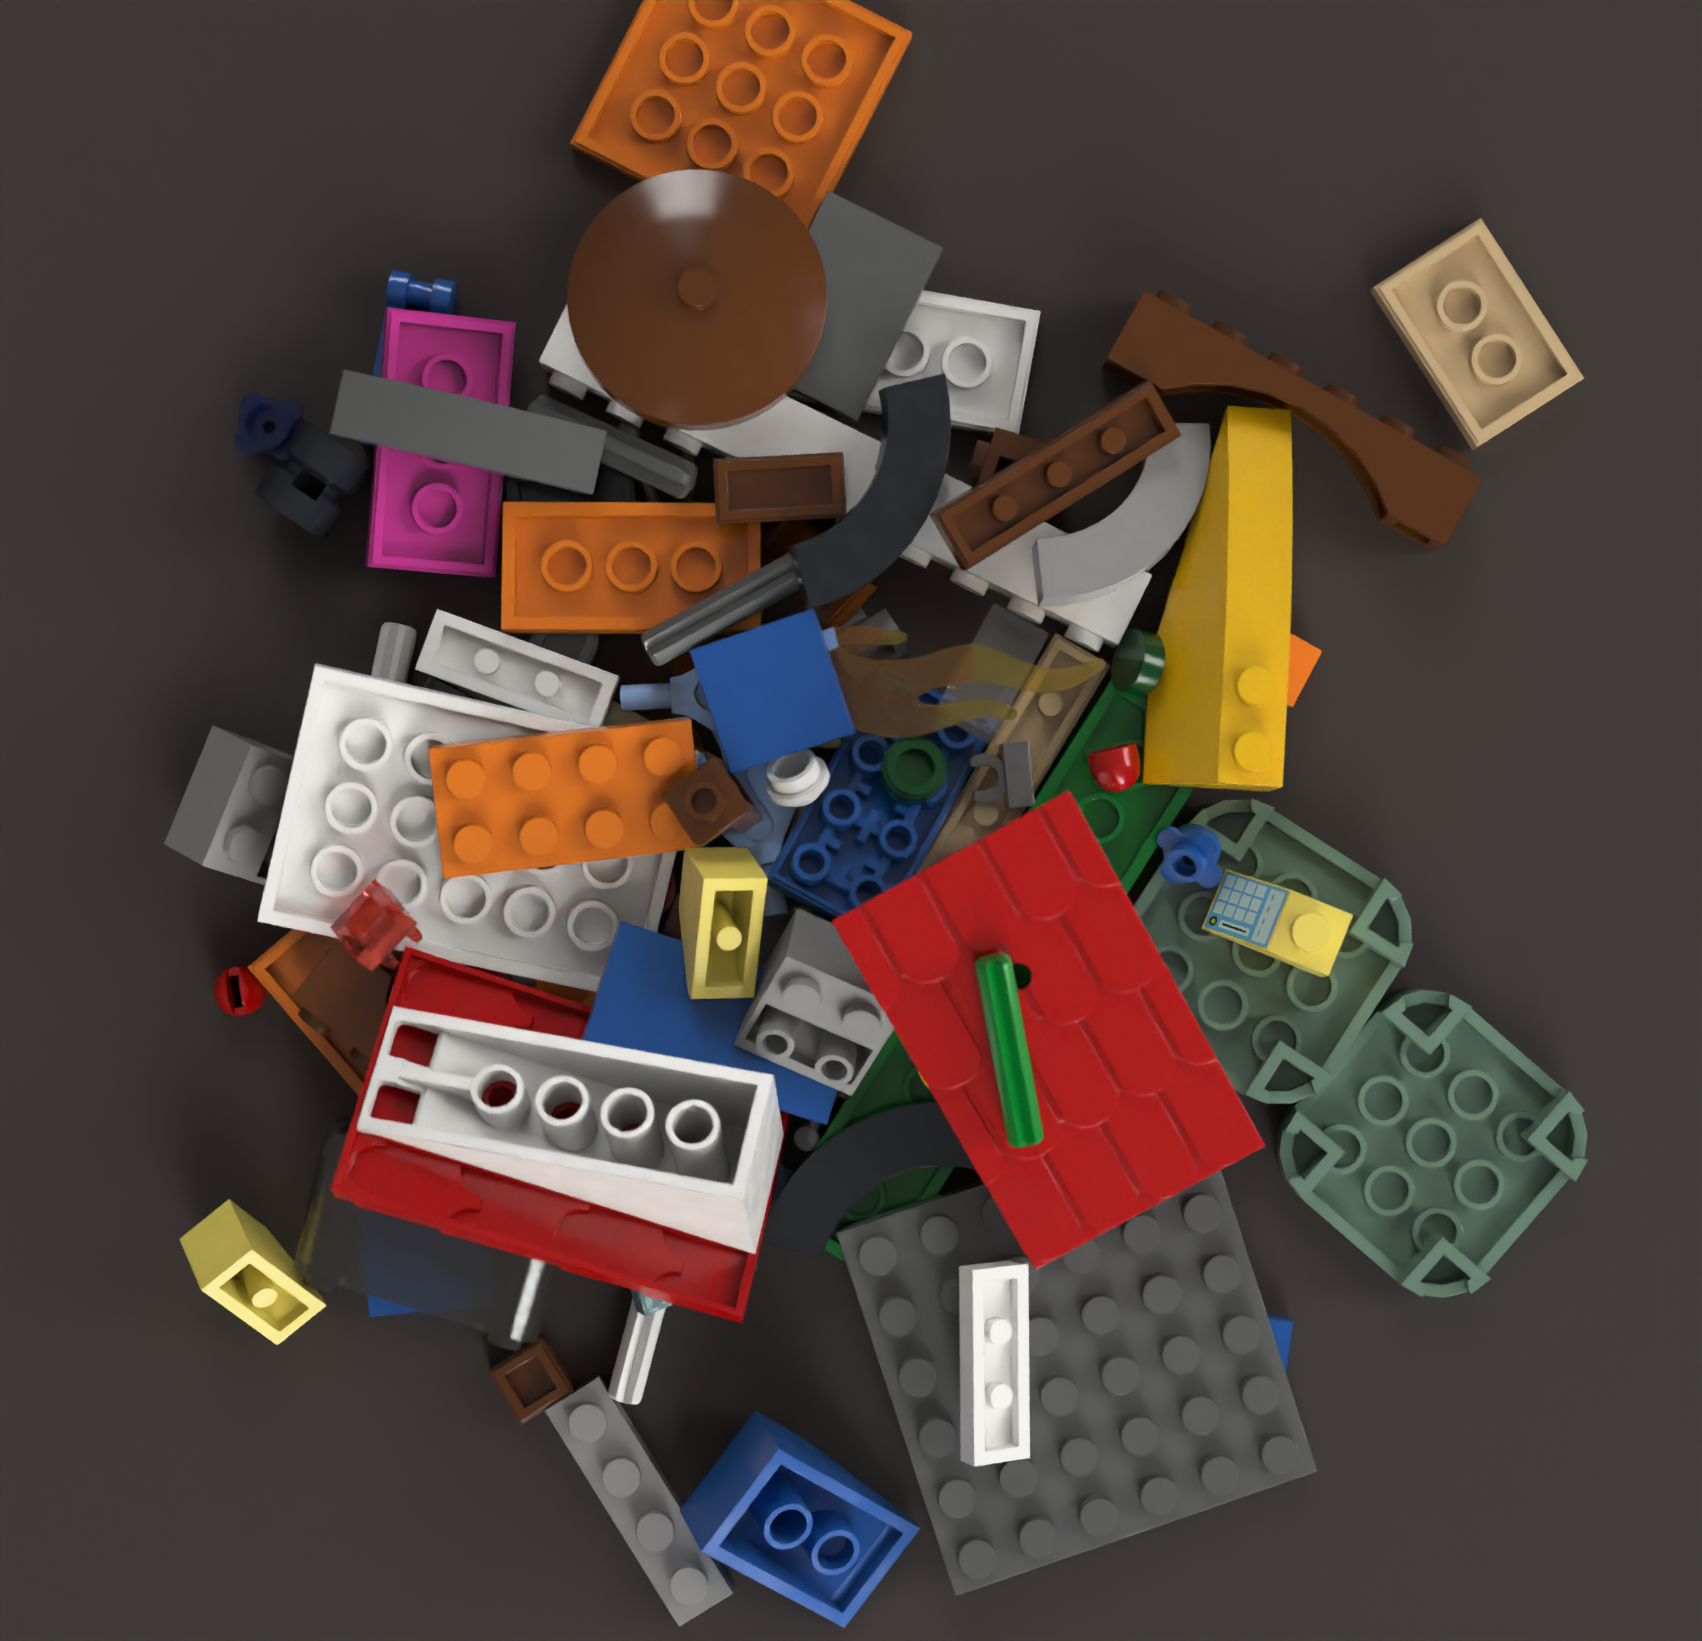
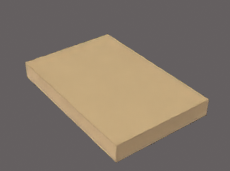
M1481 218L1370 290L1472 450L1584 379Z

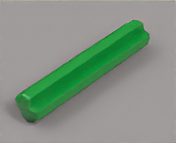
M1007 954L987 955L976 960L975 969L1008 1143L1012 1147L1032 1146L1040 1143L1043 1140L1044 1134L1013 965Z

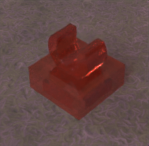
M376 879L368 885L330 927L353 958L372 972L380 964L387 968H395L399 964L391 951L405 936L415 943L422 939L421 932L415 926L417 922L393 892Z

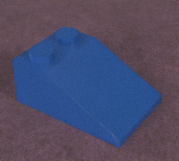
M756 1410L680 1509V1513L701 1552L843 1628L846 1627L920 1529L916 1521L806 1439Z

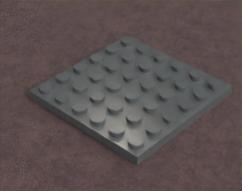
M1221 1170L1036 1270L1028 1256L1024 1253L982 1180L835 1229L955 1596L1317 1472ZM1018 1260L1028 1263L1030 1458L972 1466L961 1461L959 1266Z

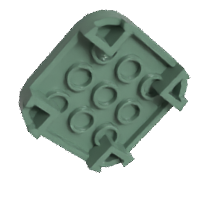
M1252 798L1250 800H1224L1202 809L1189 823L1202 825L1217 836L1221 844V855L1216 866L1221 870L1222 875L1225 869L1296 891L1353 915L1329 976H1316L1201 929L1219 883L1212 888H1205L1198 882L1181 881L1174 884L1167 881L1161 875L1159 866L1134 904V908L1234 1090L1266 1104H1292L1313 1094H1318L1334 1077V1071L1400 969L1405 967L1414 945L1412 943L1411 918L1401 896L1403 895L1386 878L1381 879L1274 811L1275 807Z
M1414 988L1392 994L1379 1004L1334 1071V1077L1318 1094H1313L1289 1105L1277 1126L1274 1151L1280 1173L1293 1191L1395 1281L1421 1297L1425 1295L1446 1298L1464 1292L1472 1294L1491 1279L1486 1275L1564 1184L1569 1179L1577 1181L1588 1161L1584 1158L1588 1133L1582 1112L1585 1110L1571 1092L1563 1089L1472 1010L1471 1005L1442 991Z

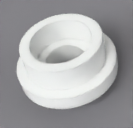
M805 749L770 761L766 769L767 780L765 786L770 799L775 804L786 807H802L815 801L829 783L830 773L826 763L821 758L815 756L811 750Z

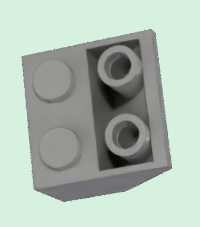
M212 726L164 844L202 866L265 885L294 756L263 743Z
M797 908L769 957L734 1045L852 1096L894 1028L885 1012L881 1009L833 923Z

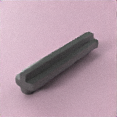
M539 395L528 406L527 411L607 431L600 462L679 499L685 498L690 491H693L696 485L698 468L694 463L547 395Z
M790 552L644 632L641 636V643L650 660L656 666H661L799 590Z

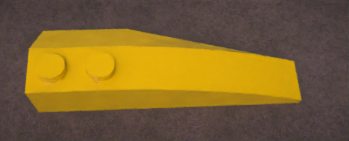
M1227 406L1210 457L1205 488L1194 516L1190 521L1184 540L1185 545L1175 577L1171 582L1165 602L1166 606L1157 631V635L1160 636L1165 647V665L1158 684L1146 695L1141 784L1270 792L1283 787L1292 598L1293 477L1291 410Z

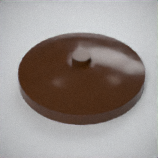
M681 170L657 175L635 184L615 197L598 213L582 236L573 256L567 286V308L572 334L581 359L591 376L613 400L637 416L662 426L683 430H714L741 424L761 415L783 400L797 386L808 371L821 343L827 311V285L821 257L811 235L797 215L782 200L758 184L736 175L712 170Z

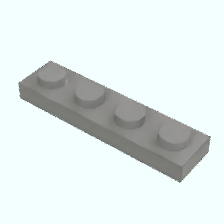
M599 1373L578 1386L575 1392L546 1409L545 1412L680 1627L733 1594L734 1586L719 1561L701 1552L680 1513V1509L683 1507L681 1500L620 1402L609 1397V1385L603 1375Z

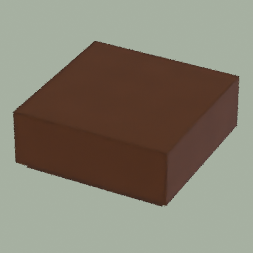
M544 1334L497 1362L487 1371L520 1425L575 1392L577 1388Z

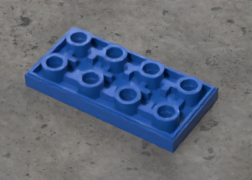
M886 663L882 666L853 719L856 733L843 737L827 766L830 773L828 785L815 801L805 806L767 875L768 886L830 920L840 917L916 875L973 768L970 767L969 759L981 753L996 725L995 722ZM906 737H920L935 744L944 755L947 765L946 778L938 793L931 800L919 805H905L891 798L882 787L879 776L880 765L887 750L896 741Z
M623 921L618 923L581 1040L774 1075L780 1111L820 1124L828 1123L837 1094V1089L735 1046L736 1036L752 998L691 999L687 990L683 944L681 940ZM760 966L757 968L755 991L765 969Z

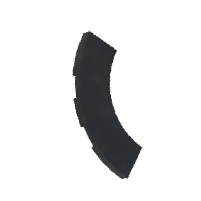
M945 374L884 387L878 391L882 410V438L875 466L876 472L869 487L860 501L835 525L810 540L789 547L804 610L838 600L876 578L896 561L925 523L937 499L945 475L950 449V398Z
M922 1100L877 1113L874 1112L832 1135L794 1171L780 1191L768 1214L762 1242L821 1259L832 1232L844 1214L857 1200L880 1183L896 1175L926 1167L955 1166L976 1169L936 1100Z

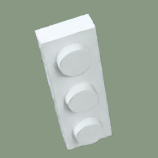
M439 609L436 610L415 667L418 671L529 712L594 727L603 726L621 678L613 673Z
M1006 1260L959 1266L961 1461L972 1466H981L1030 1458L1028 1263L1018 1260Z

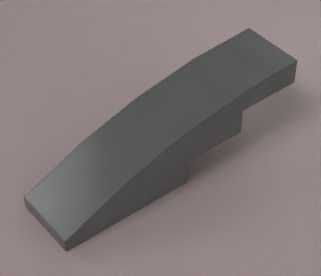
M343 369L328 434L453 465L459 464L520 480L526 479L593 495L607 431L475 398Z

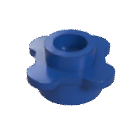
M1185 824L1178 829L1166 827L1161 830L1157 837V843L1163 849L1164 862L1160 866V873L1167 881L1174 884L1181 881L1198 882L1205 888L1215 887L1222 878V872L1216 866V863L1221 855V844L1211 830L1199 824Z

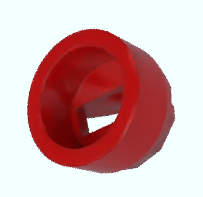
M1136 742L1108 747L1086 754L1090 774L1095 783L1104 790L1124 791L1133 786L1140 775V757Z
M249 965L229 967L222 971L215 981L213 989L215 1001L220 1009L229 1015L245 1016L259 1010L266 1001L268 990L249 970ZM239 975V988L244 1005L242 1007H235L230 976Z

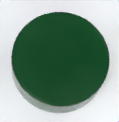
M1131 629L1122 636L1114 651L1111 664V679L1116 690L1142 697L1149 694L1156 687L1165 665V647L1160 636L1138 629Z
M906 737L896 741L887 750L880 765L879 776L882 787L891 798L905 805H919L931 800L938 793L946 778L947 765L944 755L935 744L920 737Z

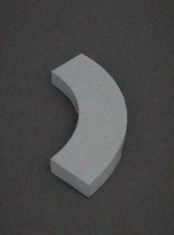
M1175 423L1182 436L1142 460L1139 477L1133 491L1109 516L1078 532L1036 539L1032 547L1038 607L1075 604L1112 593L1118 586L1134 579L1145 570L1149 571L1168 553L1196 511L1205 488L1211 451L1209 423Z

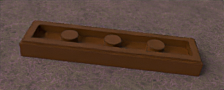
M1151 380L1142 381L933 511L929 516L960 569L968 570L1182 435Z

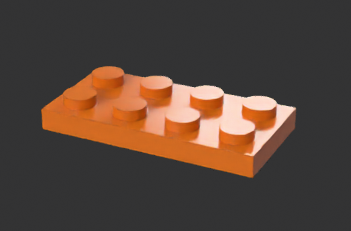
M503 502L501 630L503 633L643 634L647 630L760 569L761 523L717 525L715 503ZM761 611L719 634H739L760 627Z
M689 717L428 746L443 879L684 851V848L704 847L693 843L663 796L667 789L696 770L692 724Z

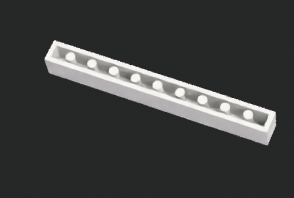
M566 304L539 359L544 370L552 374L548 384L579 400H583L586 392L598 396L609 402L605 410L608 414L640 428L644 419L628 411L613 400L591 376L582 361L572 334ZM787 396L761 415L726 428L683 430L653 423L667 430L663 437L665 442L693 456L698 455L701 447L724 459L843 452L847 513L860 501L869 487L876 472L875 466L881 445L880 441ZM945 474L937 499L930 513L966 492L972 486ZM928 515L913 541L899 556L923 568H927L930 560H933L953 570L950 581L977 595L984 596L988 588L1011 598L1007 606L1010 611L1032 622L1042 624L1046 615L1068 626L1064 635L1066 638L1095 652H1099L1102 644L1111 648L1119 644L1152 577V574L1144 571L1134 579L1118 586L1114 592L1064 606L1038 607L1032 547L1037 538L1068 535V533L1045 522L970 569L961 570L934 522Z

